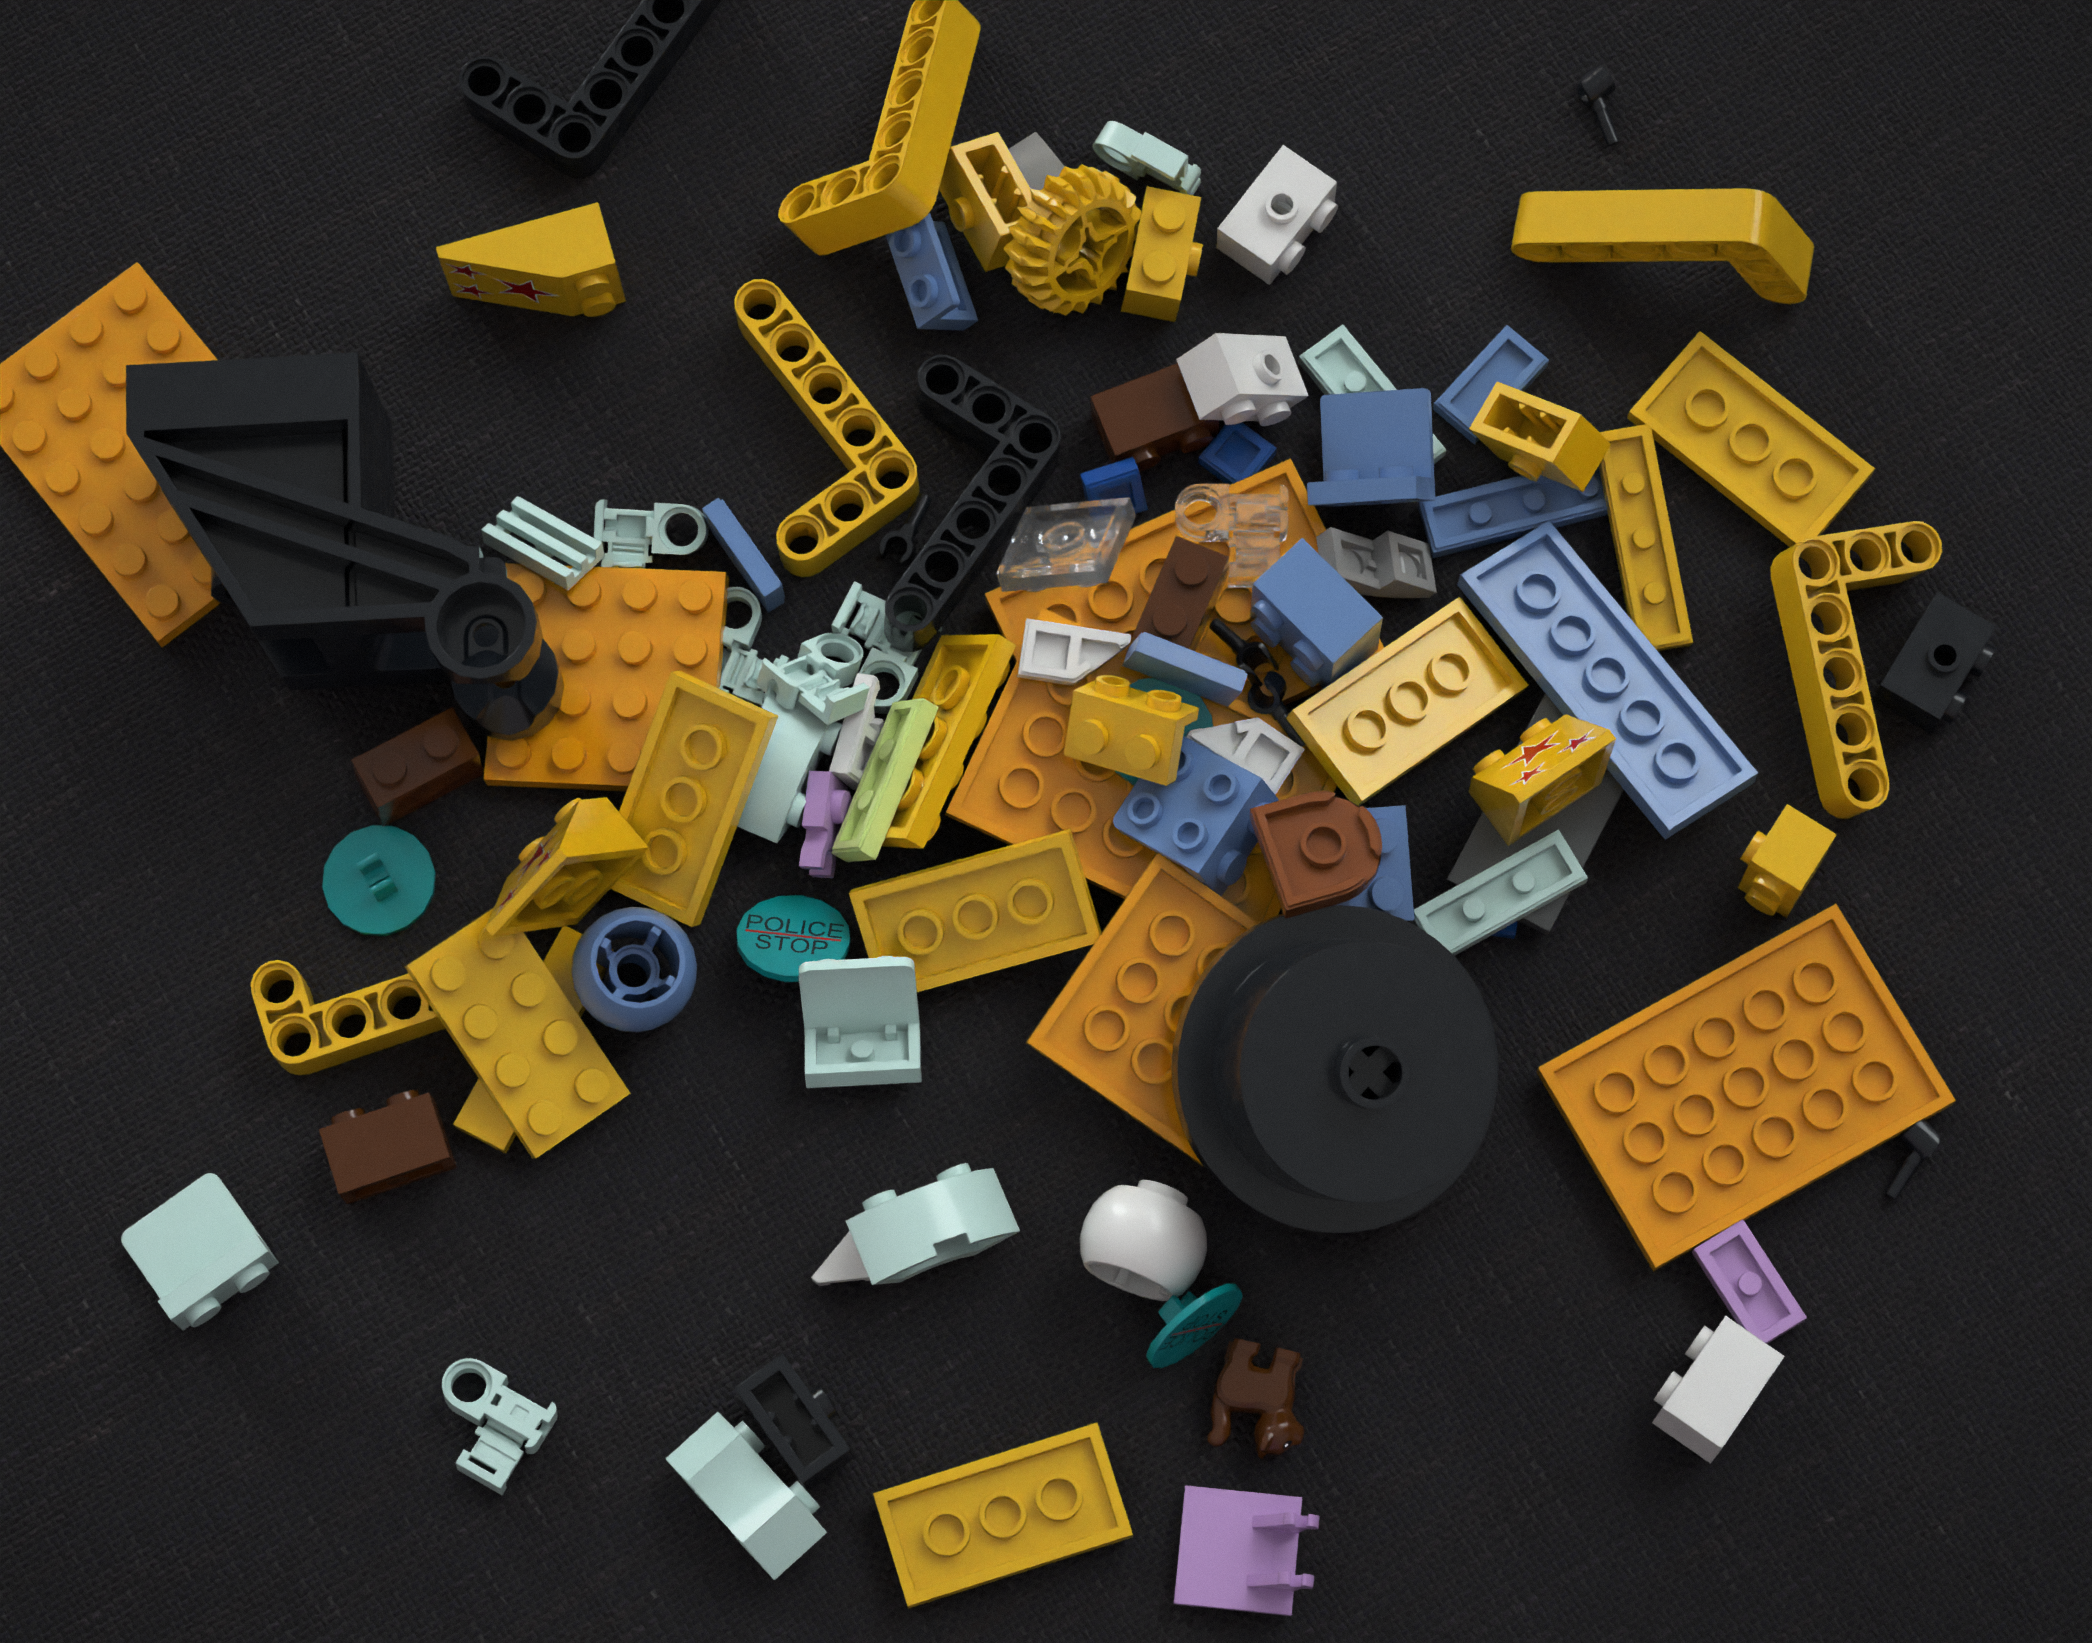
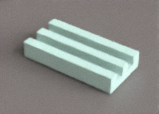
M519 496L511 502L512 511L510 513L502 510L496 516V526L488 523L481 529L483 542L486 545L566 590L571 589L605 557L603 543ZM513 532L535 545V549L509 534ZM556 556L573 567L569 569L550 557Z

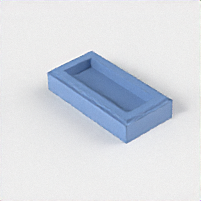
M1506 325L1434 402L1433 410L1475 445L1480 439L1469 428L1496 382L1498 381L1524 392L1548 366L1549 359Z
M717 498L704 506L702 510L709 530L766 611L769 613L783 604L785 595L781 581L724 500Z
M1141 632L1128 647L1122 665L1227 707L1242 692L1248 675L1244 670L1147 632Z

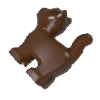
M1234 1338L1233 1342L1229 1341L1225 1355V1366L1214 1386L1210 1408L1212 1430L1207 1435V1440L1214 1447L1222 1446L1227 1441L1231 1432L1230 1417L1232 1412L1258 1414L1260 1418L1254 1431L1258 1457L1263 1459L1266 1454L1281 1455L1292 1446L1300 1445L1304 1436V1427L1296 1420L1292 1411L1295 1400V1375L1302 1366L1303 1358H1301V1354L1298 1352L1275 1348L1269 1368L1256 1367L1253 1365L1252 1360L1254 1356L1258 1355L1261 1344Z

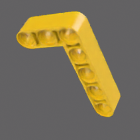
M915 0L912 4L869 161L803 183L795 187L782 201L778 213L780 221L815 254L819 256L827 255L913 226L924 219L932 210L937 199L981 26L979 21L958 0Z
M1755 189L1535 191L1524 193L1519 199L1511 251L1520 258L1534 262L1729 261L1760 297L1776 303L1795 304L1803 302L1807 296L1814 244L1775 197Z
M754 279L743 284L737 291L734 299L739 329L751 347L849 470V473L787 516L780 523L777 530V546L784 568L793 575L811 577L820 573L912 506L919 494L917 465L911 454L780 288L771 281ZM758 304H767L775 309L774 313L764 320L752 319L747 315L750 309ZM790 346H801L808 351L807 355L797 362L785 361L780 357L781 353ZM831 387L841 392L840 397L830 404H821L813 399L814 394L822 388ZM858 429H865L874 434L872 441L864 446L850 445L846 438L851 432ZM892 471L901 472L908 477L905 484L897 489L883 487L879 484L880 478ZM852 503L863 509L862 514L853 521L844 522L834 516L835 511L844 504ZM800 536H809L818 541L817 546L806 554H797L789 549L790 543Z
M1911 521L1810 537L1780 552L1774 558L1771 565V581L1819 798L1828 813L1837 818L1848 819L1878 807L1886 800L1889 793V777L1847 591L1901 583L1932 568L1939 561L1942 554V542L1935 529L1924 522ZM1901 542L1910 548L1913 554V562L1903 555ZM1850 550L1855 551L1860 556L1862 570L1856 568L1852 563ZM1799 557L1809 564L1812 575L1811 579L1801 572ZM1812 612L1817 614L1822 620L1824 626L1823 634L1814 628L1811 622ZM1824 667L1833 673L1836 680L1835 689L1826 683L1823 676ZM1836 723L1841 724L1846 729L1848 734L1847 745L1838 738ZM1849 778L1853 779L1859 786V800L1855 799L1849 791Z

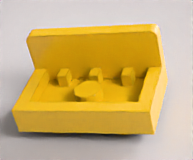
M1113 675L1098 676L1096 680L1073 690L1064 756L1167 786L1176 781L1184 728L1198 719L1199 708L1182 703V697L1174 692L1165 690L1145 692L1131 688L1130 681L1125 678Z

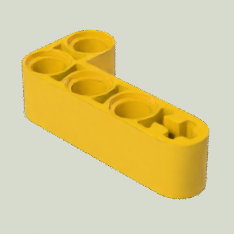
M281 960L268 961L261 965L252 977L251 993L268 1048L278 1063L292 1074H311L445 1029L409 973L318 1004H314L306 981L289 962ZM280 980L294 982L293 994L289 999L281 1003L268 1001V992L274 983ZM407 996L421 999L420 1009L415 1016L404 1020L394 1017L393 1010L400 999ZM354 1014L366 1017L365 1028L359 1035L352 1038H345L339 1035L340 1024L346 1017ZM302 1032L311 1035L310 1046L305 1053L293 1057L285 1055L284 1046L290 1036Z

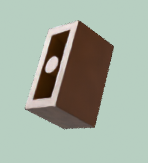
M1178 363L1090 396L1091 416L1111 464L1133 457L1139 472L1156 465L1161 460L1160 456L1178 449H1181L1184 453H1189L1207 446L1212 442V436L1219 433V420H1199Z
M1176 536L1134 631L1132 643L1141 632H1147L1196 651L1227 579L1229 556Z
M453 707L351 760L356 779L383 827L483 775L480 755Z
M418 1090L398 1093L385 1101L387 1107L366 1114L362 1108L344 1111L330 1119L332 1125L319 1129L338 1194L346 1204L457 1168L437 1103L429 1092L420 1095Z

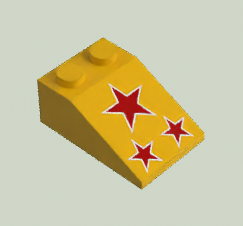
M598 202L436 247L438 258L452 296L568 316L584 313L588 317L604 315L612 311L616 304L626 302Z
M1567 714L1552 724L1548 718H1544L1532 725L1520 736V740L1523 743L1506 755H1504L1501 749L1496 750L1474 766L1473 771L1476 775L1471 779L1468 792L1508 846L1602 783L1616 738L1609 729Z
M607 797L583 800L576 798L570 801L556 814L554 820L557 824L545 837L537 838L522 850L518 857L521 863L507 877L485 927L492 937L578 924L649 848Z

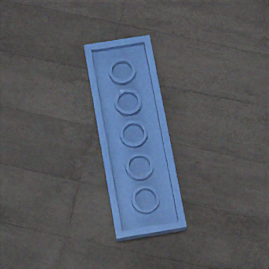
M1547 521L1460 574L1457 586L1563 715L1567 714L1611 731L1616 741L1607 769L1665 840L1755 782L1758 775L1756 769L1550 521Z

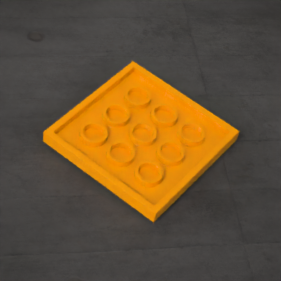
M505 563L507 578L522 587L535 607L543 639L554 652L560 666L564 689L561 706L547 726L533 736L513 741L488 736L484 781L487 785L627 791L670 672L680 670L714 687H720L724 646L723 631L725 630L727 588H729L727 573L716 571L593 567L571 589L566 590L522 564ZM517 680L495 684L500 688L506 689L513 686Z
M1157 853L1032 1032L1026 1044L1203 1166L1188 1142L1175 1105L1171 1065L1177 1024L1184 1004L1205 968L1236 937L1259 924V922L1166 857Z

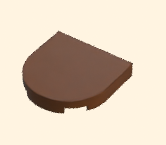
M1315 791L1250 809V820L1285 919L1349 901L1361 894L1375 878L1381 860L1382 838L1377 822L1363 806L1359 807L1349 800L1337 797L1333 792Z

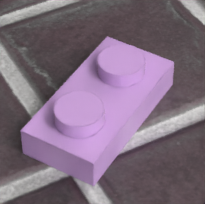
M1743 1219L1692 1251L1696 1261L1737 1324L1766 1344L1804 1322L1807 1318Z

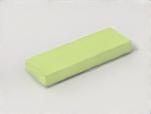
M924 698L892 703L833 844L831 852L833 855L845 862L876 860L939 709L938 706Z

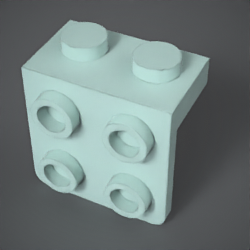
M881 956L867 959H823L804 962L799 966V986L805 1035L806 1088L922 1082L915 963L911 958Z
M213 1173L205 1174L126 1229L121 1237L123 1246L159 1296V1304L170 1320L182 1330H185L190 1325L197 1327L211 1319L220 1311L221 1303L238 1291L244 1293L259 1285L270 1274L268 1270L279 1263L222 1180Z

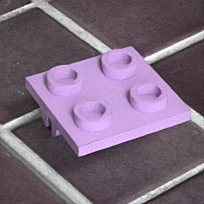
M1185 1485L1174 1604L1291 1616L1294 1591L1312 1589L1314 1584V1575H1295L1299 1532L1307 1529H1319L1320 1516L1314 1514L1301 1516L1302 1497Z

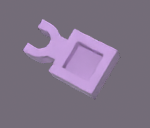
M809 771L806 803L802 826L806 829V837L800 853L799 867L810 869L809 875L811 877L834 878L836 856L831 853L832 847L851 804L852 797L848 787L832 772Z

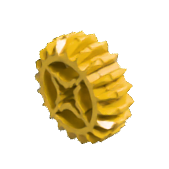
M1083 164L1077 169L1064 166L1059 177L1046 176L1042 190L1030 189L1031 201L1026 207H1017L1021 216L1018 223L1008 227L1014 238L1004 247L1005 252L1010 256L1005 269L1013 278L1011 284L1017 288L1019 293L1029 298V302L1040 309L1045 308L1050 312L1061 313L1066 316L1073 310L1084 313L1090 302L1100 305L1103 300V294L1107 289L1117 291V278L1121 273H1129L1126 264L1129 258L1133 256V243L1136 240L1139 226L1137 222L1142 212L1135 204L1136 196L1130 192L1128 187L1121 184L1117 177L1107 171L1102 172L1094 167H1087Z

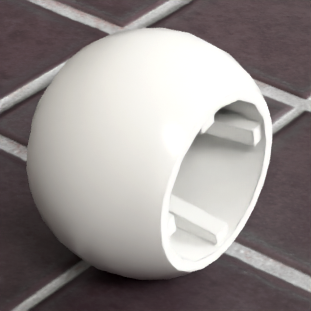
M1140 1180L1137 1187L1129 1185L1114 1186L1104 1192L1093 1203L1083 1222L1080 1234V1254L1083 1264L1091 1274L1112 1286L1141 1297L1168 1301L1172 1295L1177 1297L1182 1295L1194 1283L1204 1265L1207 1252V1233L1202 1218L1186 1206L1188 1198L1183 1193L1165 1184L1151 1180Z

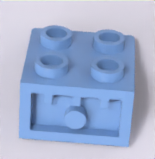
M1417 388L1323 395L1320 398L1324 482L1307 483L1308 505L1343 507L1435 501L1430 390Z

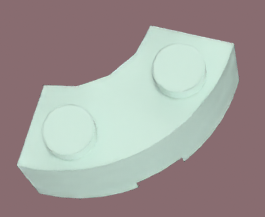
M771 691L761 708L778 715V719L737 827L778 843L790 825L797 828L801 825L806 803L805 793L809 771H816L825 754L829 756L834 754L842 724L835 721L827 725L798 700H796L793 709L784 708L775 701L777 694Z
M964 1163L936 1176L937 1182L900 1196L896 1195L895 1190H887L866 1199L862 1203L865 1211L846 1220V1223L872 1285L902 1282L941 1264L974 1256L1020 1232L994 1168L971 1172L968 1163Z
M717 1412L674 1450L666 1460L704 1504L733 1533L748 1553L775 1580L827 1533L812 1515L820 1506L798 1481L788 1488L758 1455L765 1448V1445L743 1421L733 1427Z

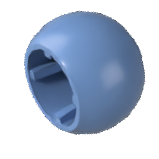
M628 907L616 909L601 916L585 930L577 942L572 957L571 973L579 1000L593 1018L605 1026L619 1031L642 1032L653 1030L670 1022L684 1009L692 996L696 984L697 963L694 948L687 934L674 920L661 912L649 908ZM626 937L646 940L643 946L631 944L623 946L616 952L612 951L611 942ZM655 946L667 958L672 976L669 975L663 980L659 978L660 965L658 958L652 952ZM596 963L607 968L604 984L600 980ZM626 963L637 964L645 971L647 982L639 987H628L618 978L617 968ZM650 994L657 998L655 1000L643 1002L647 998H649Z

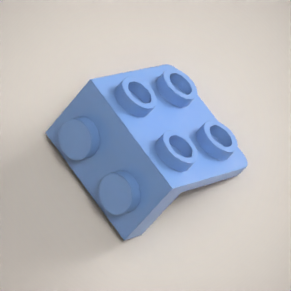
M1183 736L1176 781L1165 786L1139 778L1115 814L1113 823L1119 832L1184 867L1191 876L1222 896L1227 887L1234 884L1241 877L1246 867L1247 857L1258 842L1250 820V809L1279 801V799L1261 777Z

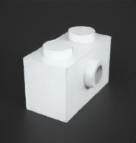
M1282 145L1217 228L1216 248L1270 285L1280 271L1287 275L1295 268L1306 249L1302 243L1313 229L1319 233L1322 232L1334 217L1338 209V205L1334 203L1337 182Z
M1215 333L1176 359L1199 420H1224L1226 425H1234L1244 421H1259L1261 426H1269L1288 418L1291 415L1290 408L1309 396L1286 336Z
M1727 1316L1724 1317L1715 1331L1704 1325L1685 1353V1355L1694 1360L1693 1364L1684 1377L1673 1371L1654 1398V1401L1663 1407L1652 1423L1710 1464L1726 1444L1784 1358V1355Z

